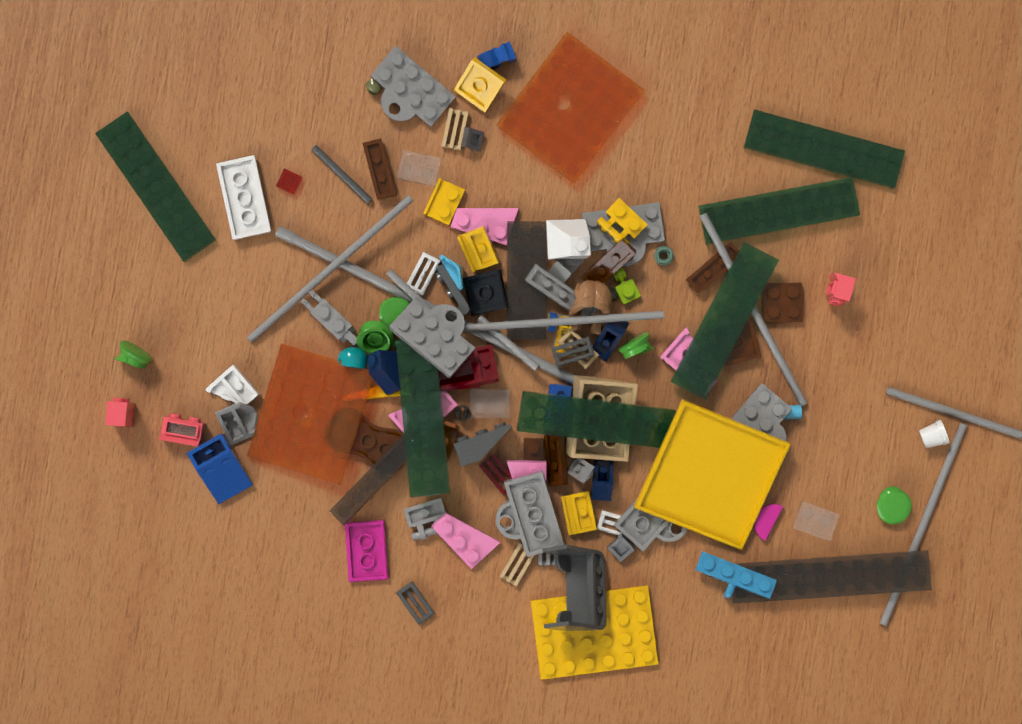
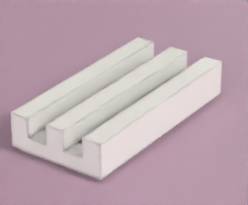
M423 252L407 284L415 292L423 296L441 261ZM425 257L428 258V261L422 273L420 274L415 286H412L411 284L417 272L419 271ZM433 261L435 262V264L431 272L429 273L422 289L420 290L418 289V287L420 286L431 262Z
M602 510L597 529L618 536L623 534L622 532L602 527V523L609 525L615 523L604 519L605 515L619 519L621 516Z

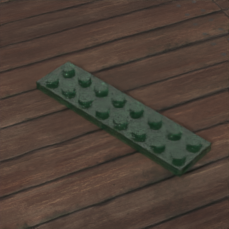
M755 109L752 113L743 147L891 189L896 187L905 150Z
M128 111L95 133L183 262H186L216 241L210 229Z
M853 177L698 206L700 216L707 213L722 242L860 216ZM701 220L705 245L713 244V241Z
M746 242L742 243L670 382L706 400L779 261L778 259Z
M396 340L410 497L449 494L451 492L439 370L403 340Z
M523 391L516 430L519 432L660 448L676 410Z

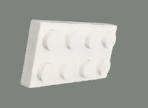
M255 155L216 163L232 239L239 240L272 232Z

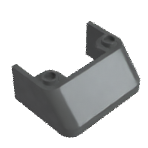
M572 545L543 548V553L555 555L557 568L561 572H566L567 611L558 613L556 623L544 624V628L559 631L603 630L607 623L605 558L603 553L598 550Z

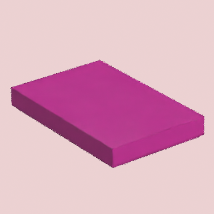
M385 521L345 523L349 582L387 580L388 565Z

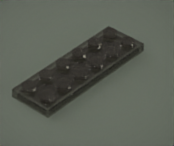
M507 221V299L509 308H507V321L546 319V295L524 281L535 264L546 271V222ZM546 327L507 329V337L509 339H546Z

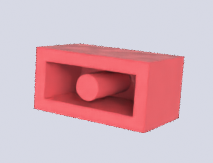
M113 398V401H107L105 425L133 427L135 403H129V399Z

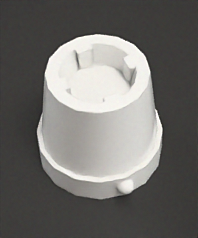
M941 420L935 421V423L919 430L925 448L950 443Z

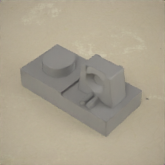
M574 458L567 468V473L584 484L592 476L594 466L581 458Z

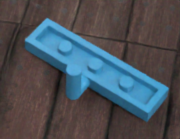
M703 551L695 568V571L728 583L727 589L723 593V598L725 599L733 596L735 587L770 599L777 581Z

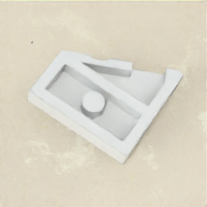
M235 364L205 389L207 392L214 393L225 400L235 402V404L241 402L248 405L260 395Z

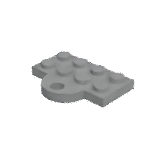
M397 46L392 49L370 76L385 89L381 97V107L386 116L394 121H407L416 115L431 127L456 97ZM391 104H397L400 107L398 114L393 115L389 112Z
M659 202L629 206L648 225L635 239L629 234L625 237L637 252L633 259L626 262L623 266H632L638 263L645 253L646 244L665 241ZM607 210L582 213V219L586 220L590 235L591 252L609 251L616 244L614 242L615 239L607 232L604 233L601 230L602 227L596 222L601 216L606 221L610 219L605 213ZM616 222L612 225L619 233L623 231Z
M414 298L389 326V330L449 379L475 351V347L461 336L465 327L464 317L452 305L441 304L428 310ZM448 313H453L457 319L455 321H448L445 316Z
M761 383L731 419L786 441V433L780 422L792 408Z
M543 471L504 481L509 500L505 501L498 508L496 514V526L500 533L510 539H521L527 557L543 553V548L565 545ZM503 517H508L511 519L512 524L510 526H503L500 520Z
M637 498L613 524L642 551L656 537L662 541L673 542L683 537L687 531L686 528L681 527V531L674 534L671 531V526L674 523L634 508Z

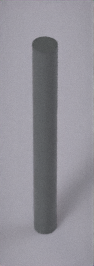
M317 145L312 148L311 151L366 204L372 201V198Z

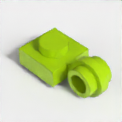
M622 267L612 275L616 282L620 281L621 283L615 287V290L623 305L641 297L633 279L625 282L624 278L627 275Z

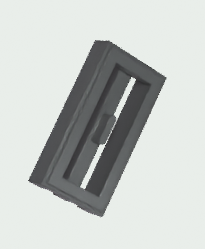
M589 337L551 348L556 367L594 356ZM583 342L587 343L586 346L570 350L561 354H557L556 352L557 350L564 349L576 344H580ZM589 349L587 354L559 362L561 357Z
M413 581L396 592L418 625L435 614ZM410 587L414 590L416 595L419 597L421 602L429 611L428 614L424 612L420 604L412 595V593L409 590ZM404 591L423 616L421 619L418 617L416 612L413 610L411 605L403 596L402 593Z

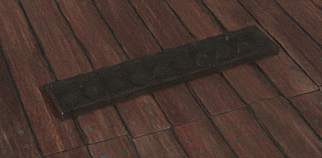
M928 550L734 563L777 581L770 599L735 587L732 603L932 590Z

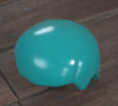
M348 347L339 352L338 364L341 361L343 366L367 369V355L360 348Z

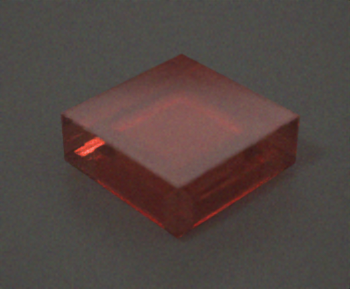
M284 168L276 187L294 195L302 177Z

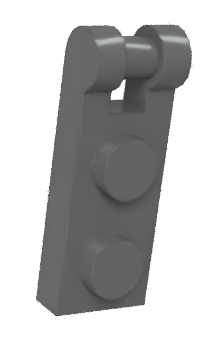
M443 264L436 268L438 273L435 275L441 284L445 282L448 290H446L449 298L451 301L456 300L459 305L458 310L463 316L468 315L470 308Z

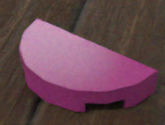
M770 504L761 508L754 526L757 535L762 540H766L783 506Z

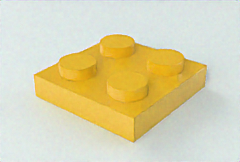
M474 57L454 88V91L483 112H487L506 79Z

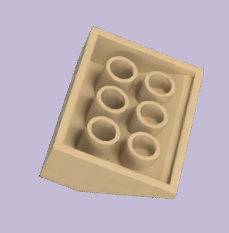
M574 375L565 453L571 458L628 462L638 384Z

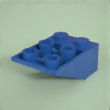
M221 433L187 452L194 468L218 504L253 485L225 434Z

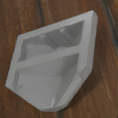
M238 402L215 412L231 445L256 435L258 415L253 406Z

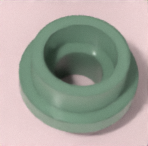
M661 246L656 249L654 259L659 265L666 266L673 261L674 253L671 248ZM666 253L667 259H661L660 254Z

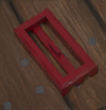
M493 453L479 467L505 496L507 491L501 487L485 468V465L488 464L503 483L506 479L491 463L492 459L496 461L510 479H512V476Z

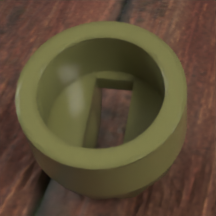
M374 79L369 80L365 84L367 91L372 95H378L382 90V86Z

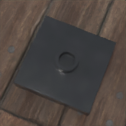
M501 269L463 278L471 316L509 308Z

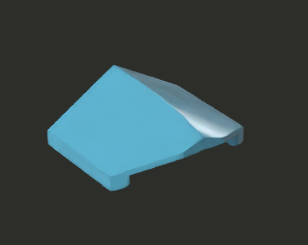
M444 255L439 256L459 291H463V266Z

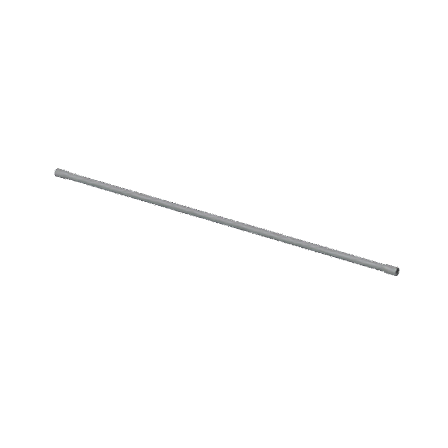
M279 226L276 231V237L294 244L330 263L338 257V255L298 236L282 226ZM347 260L339 266L361 279L407 300L409 303L413 301L399 286ZM425 300L432 308L435 307V306H437V305H435V304H433V303H431V302ZM448 313L445 316L448 321H455L457 319L453 313ZM464 319L465 324H473ZM489 331L469 332L516 356ZM520 348L540 365V369L573 385L574 374L556 367V365ZM635 405L634 416L665 432L668 431L671 423Z

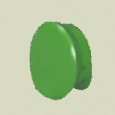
M401 297L386 299L380 306V321L389 327L410 303Z
M372 320L362 325L356 342L361 350L371 354L377 350H388L393 345L394 337L388 326L382 322Z
M644 331L619 348V352L627 359L652 351L655 347L651 346L649 342V333Z
M126 340L120 342L121 352L119 356L114 358L117 361H122L145 369L148 363L152 361L151 356L146 351Z
M893 486L884 489L876 503L879 517L888 524L903 522L909 516L912 509L910 497L900 488Z

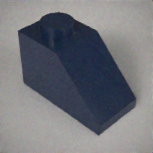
M629 322L606 323L592 347L599 354L598 357L605 361L608 360L630 324Z
M377 350L367 355L369 375L386 395L402 390L398 352Z
M594 459L591 500L611 501L614 461Z

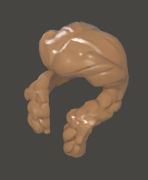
M586 280L583 283L577 284L574 289L576 299L571 307L569 316H581L583 308L591 307L599 309V312H596L594 315L610 314L612 294L604 283ZM592 323L590 332L600 335L604 323ZM582 324L570 325L571 330H581Z

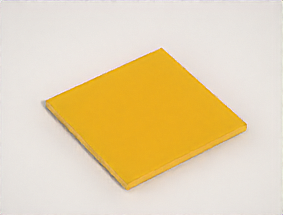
M682 399L634 504V508L742 550L791 444Z

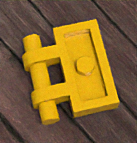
M620 198L605 212L610 217L608 221L602 216L596 221L602 227L601 230L604 233L607 232L615 239V243L622 238L625 239L628 234L635 239L648 225ZM615 222L623 229L621 233L612 227Z

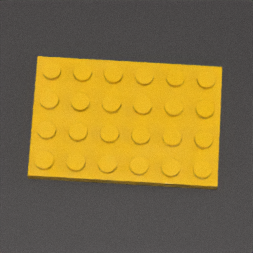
M648 585L606 590L607 623L603 630L596 631L545 629L544 624L556 623L558 613L567 611L566 596L531 600L541 680L658 664Z

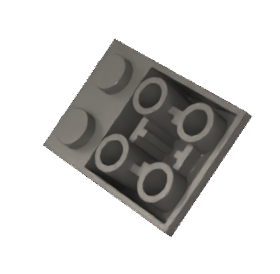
M503 422L495 425V430L488 432L487 429L475 432V437L469 438L466 435L458 438V443H455L454 447L461 467L481 460L511 428V425H506Z

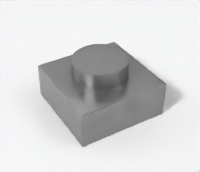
M465 127L461 147L481 151L485 132Z
M621 534L607 546V549L621 562L635 550V546Z

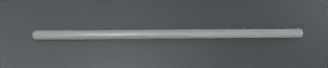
M410 195L405 197L247 336L248 340L253 343L414 200Z
M707 213L702 214L699 217L797 401L801 406L806 405L807 401L711 220Z
M663 311L474 323L465 324L463 332L664 319Z
M891 387L887 388V395L1022 439V431Z
M959 424L880 620L882 625H888L966 431L967 425Z

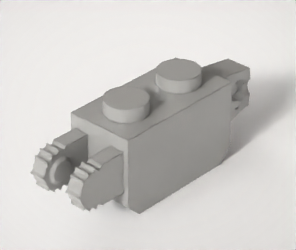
M311 290L309 292L310 296L316 299L319 304L313 308L305 299L301 303L338 340L343 343L348 340L356 346L357 337L353 334L356 331L353 328L354 326L324 298L322 299Z

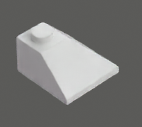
M585 219L546 220L548 260L587 259L591 256L590 235Z

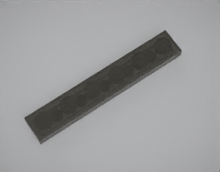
M411 426L329 512L342 525H345L411 458L427 439Z

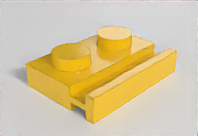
M439 178L423 214L449 226L465 189Z
M485 226L457 236L472 273L499 263L498 256Z
M589 491L561 496L568 535L597 530Z

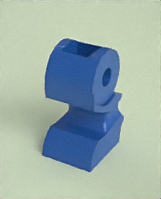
M510 41L477 56L478 60L493 70L499 68L505 61L508 63L517 61Z

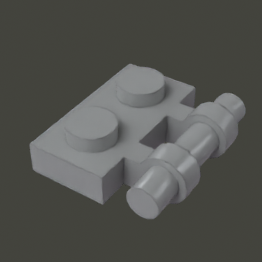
M442 498L403 509L409 528L417 526L418 532L411 534L413 541L419 539L421 541L426 540L427 537L438 534L432 527L424 530L423 524L431 521L435 523L446 513Z

